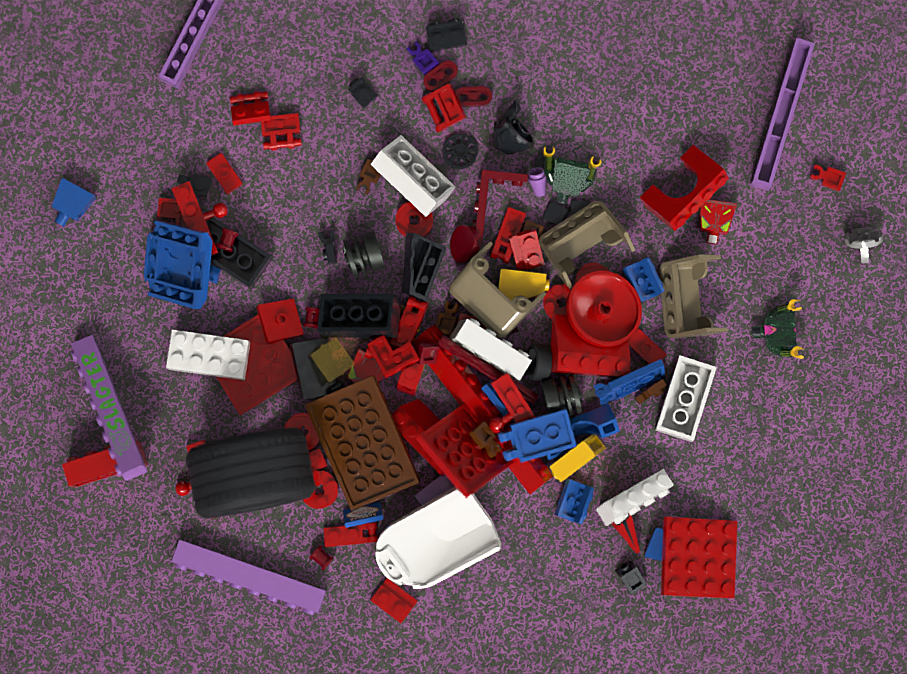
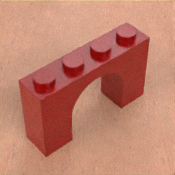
M692 145L680 157L684 166L698 177L697 184L691 193L681 198H671L652 185L639 197L643 205L673 231L683 226L686 220L696 213L699 207L709 200L729 179L724 168L695 145Z

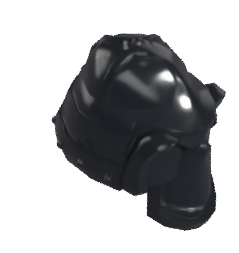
M518 99L513 100L507 111L499 117L498 122H494L493 140L497 149L505 154L522 152L533 148L535 144L527 128L516 118V115L521 110Z

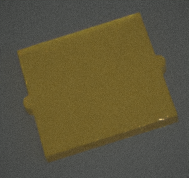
M337 337L325 345L322 344L321 348L310 355L329 383L340 375L343 376L344 372L355 365Z

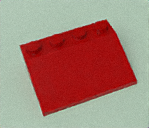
M553 314L551 372L620 378L630 373L631 357L628 340L614 347L592 345L583 340L574 331L567 315Z

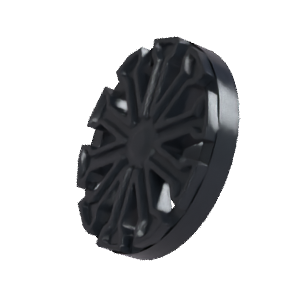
M466 134L452 135L443 145V158L454 169H466L477 159V144ZM458 137L460 138L459 144L456 141V138ZM466 138L468 139V142L464 145L463 142ZM449 141H453L455 146L450 145ZM470 144H473V148L467 149ZM446 148H449L452 151L446 152L445 150ZM468 152H475V154L472 156ZM453 155L449 160L447 159V156ZM465 157L471 159V162L468 163ZM457 158L456 165L452 164V162ZM461 159L464 163V166H460Z

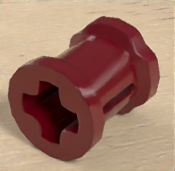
M223 228V234L216 247L232 252L234 240L239 234Z
M305 307L307 313L303 327L317 329L319 308Z
M319 546L309 559L318 563L324 571L334 560V557H330Z

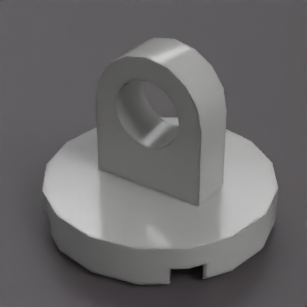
M870 227L856 228L851 230L852 233L850 234L847 232L844 235L845 245L851 248H860L861 264L869 263L868 248L882 243L883 233L880 230L876 232L875 229Z

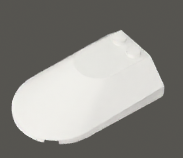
M453 487L387 526L377 542L376 560L382 573L395 584L400 586L402 584L413 586V589H422L433 586L501 549V542L491 517L476 496L472 494L466 499L456 487Z

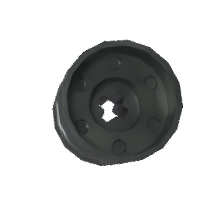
M374 230L363 233L362 243L360 244L355 236L352 237L353 246H349L347 239L343 240V253L348 269L352 272L354 278L359 277L357 268L360 267L363 275H366L367 265H370L373 272L386 269Z
M573 374L568 375L569 384H566L564 376H561L560 386H556L553 378L541 381L547 413L566 408L570 416L572 415L571 406L575 407L577 414L582 413L581 392Z

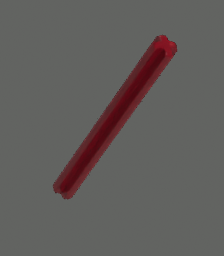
M445 335L439 339V346L492 380L504 374ZM512 379L525 401L534 404L538 399V395Z

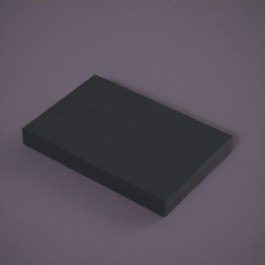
M327 337L290 344L302 401L331 394V386L337 383Z

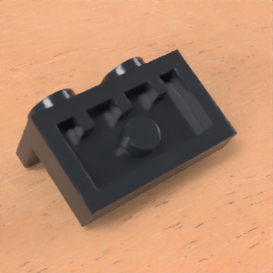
M454 18L448 20V23L440 24V22H433L426 27L430 52L467 46L463 20Z

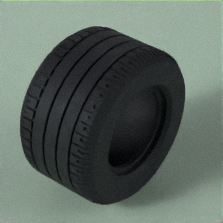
M295 427L278 428L223 438L191 448L186 456V465L188 467L191 490H193L192 495L196 512L203 518L223 517L285 505L311 497L315 491V481L313 479L310 456H308L309 451L305 434Z

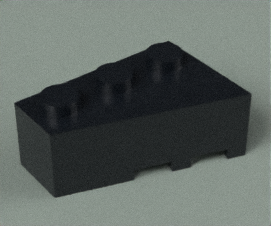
M406 233L402 283L403 294L413 296L417 300L427 301L447 247L415 233Z

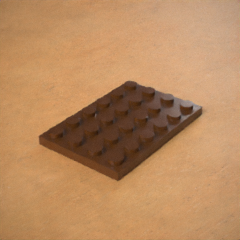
M375 375L305 404L351 511L421 482Z

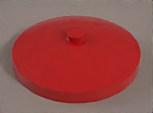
M595 271L586 274L573 285L567 297L566 310L572 328L583 340L599 347L620 345L627 341L640 325L642 305L638 293L625 278L613 272Z

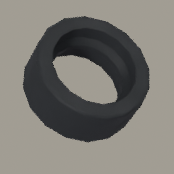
M531 344L526 352L529 355L527 358L532 360L526 369L527 377L530 380H547L552 369L551 349L547 344Z

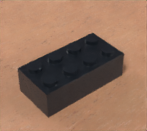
M214 217L206 220L215 245L220 242L223 228L233 231ZM238 235L232 246L233 251L229 252L217 247L219 253L211 256V264L252 290L273 258L241 235Z
M321 294L317 331L324 337L379 338L384 335L385 338H398L401 300L395 294Z

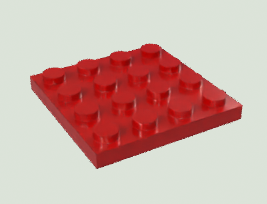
M259 315L254 316L222 336L249 340L251 343L245 381L216 377L240 416L297 381L290 349L284 340L266 343Z
M464 403L421 433L416 440L467 499L510 467L514 461H506L504 459L502 451L505 450L503 448L492 458L487 454L485 447L479 448L469 433L481 422Z
M664 517L661 595L735 599L737 521Z

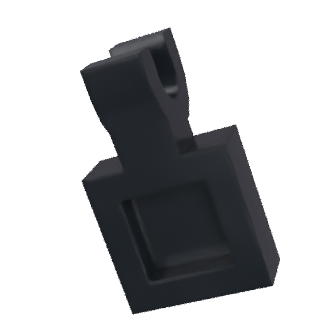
M194 173L191 179L179 174L178 184L190 181L194 193L207 198L212 183L211 178Z
M330 231L328 239L323 238L322 232H318L320 241L325 243L326 249H323L324 261L328 260L329 265L336 264L333 244L334 231Z

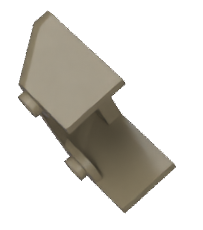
M601 201L590 203L542 234L539 238L541 249L569 290L573 286L568 276L575 269L572 260L603 240L609 246L617 245L623 241L632 252L635 251L625 228Z
M490 241L453 279L449 285V291L487 329L496 333L497 337L503 338L537 307L546 293L543 291L533 302H530L524 296H516L510 301L484 276L489 268V264L484 256L493 245Z
M695 255L661 264L659 277L665 290L661 293L664 329L667 337L685 338L728 332V328H714L710 317H701L698 279H702L707 275V262L719 260L721 255Z

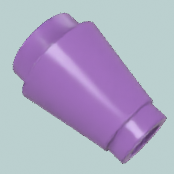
M541 167L530 169L528 180L535 196H544L546 194V172Z

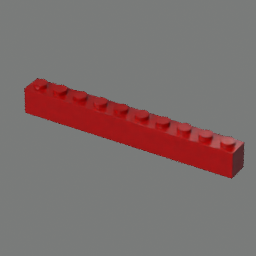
M434 325L417 337L412 345L418 351L419 342L438 344L443 333ZM440 346L436 363L428 365L461 406L465 403L481 423L485 421L488 426L493 418H502L503 415L482 390L483 385L468 368L466 362ZM510 421L505 424L503 431L511 430L510 424H513V422ZM494 433L496 441L505 451L513 449L511 440L501 443L498 434ZM518 457L512 459L514 463L509 467L529 494H532L553 477L549 468L544 465L539 457L525 462H520Z

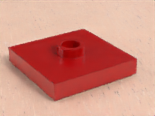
M294 298L257 306L266 343L304 335Z

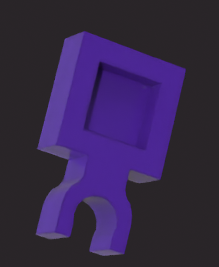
M416 41L414 43L417 50L412 51L408 47L407 51L411 56L415 57L412 59L413 63L425 76L437 67L439 62L428 49L422 52L419 43Z

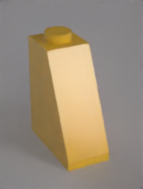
M501 269L499 290L510 301L516 296H524L530 300L537 298L543 291L549 290L550 279H546L547 274Z
M593 434L550 466L551 473L557 480L559 479L562 482L604 451L606 447L598 436Z

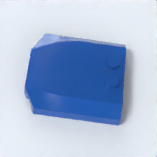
M155 220L154 224L156 226L153 232H149L146 243L144 279L148 281L150 291H147L148 296L192 309H201L207 300L213 243L208 232L162 220Z

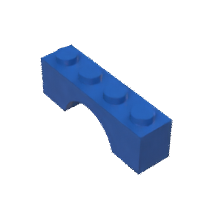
M609 404L569 419L574 438L584 434H594L600 438H605L620 432L617 420ZM567 449L546 456L548 460L565 454Z

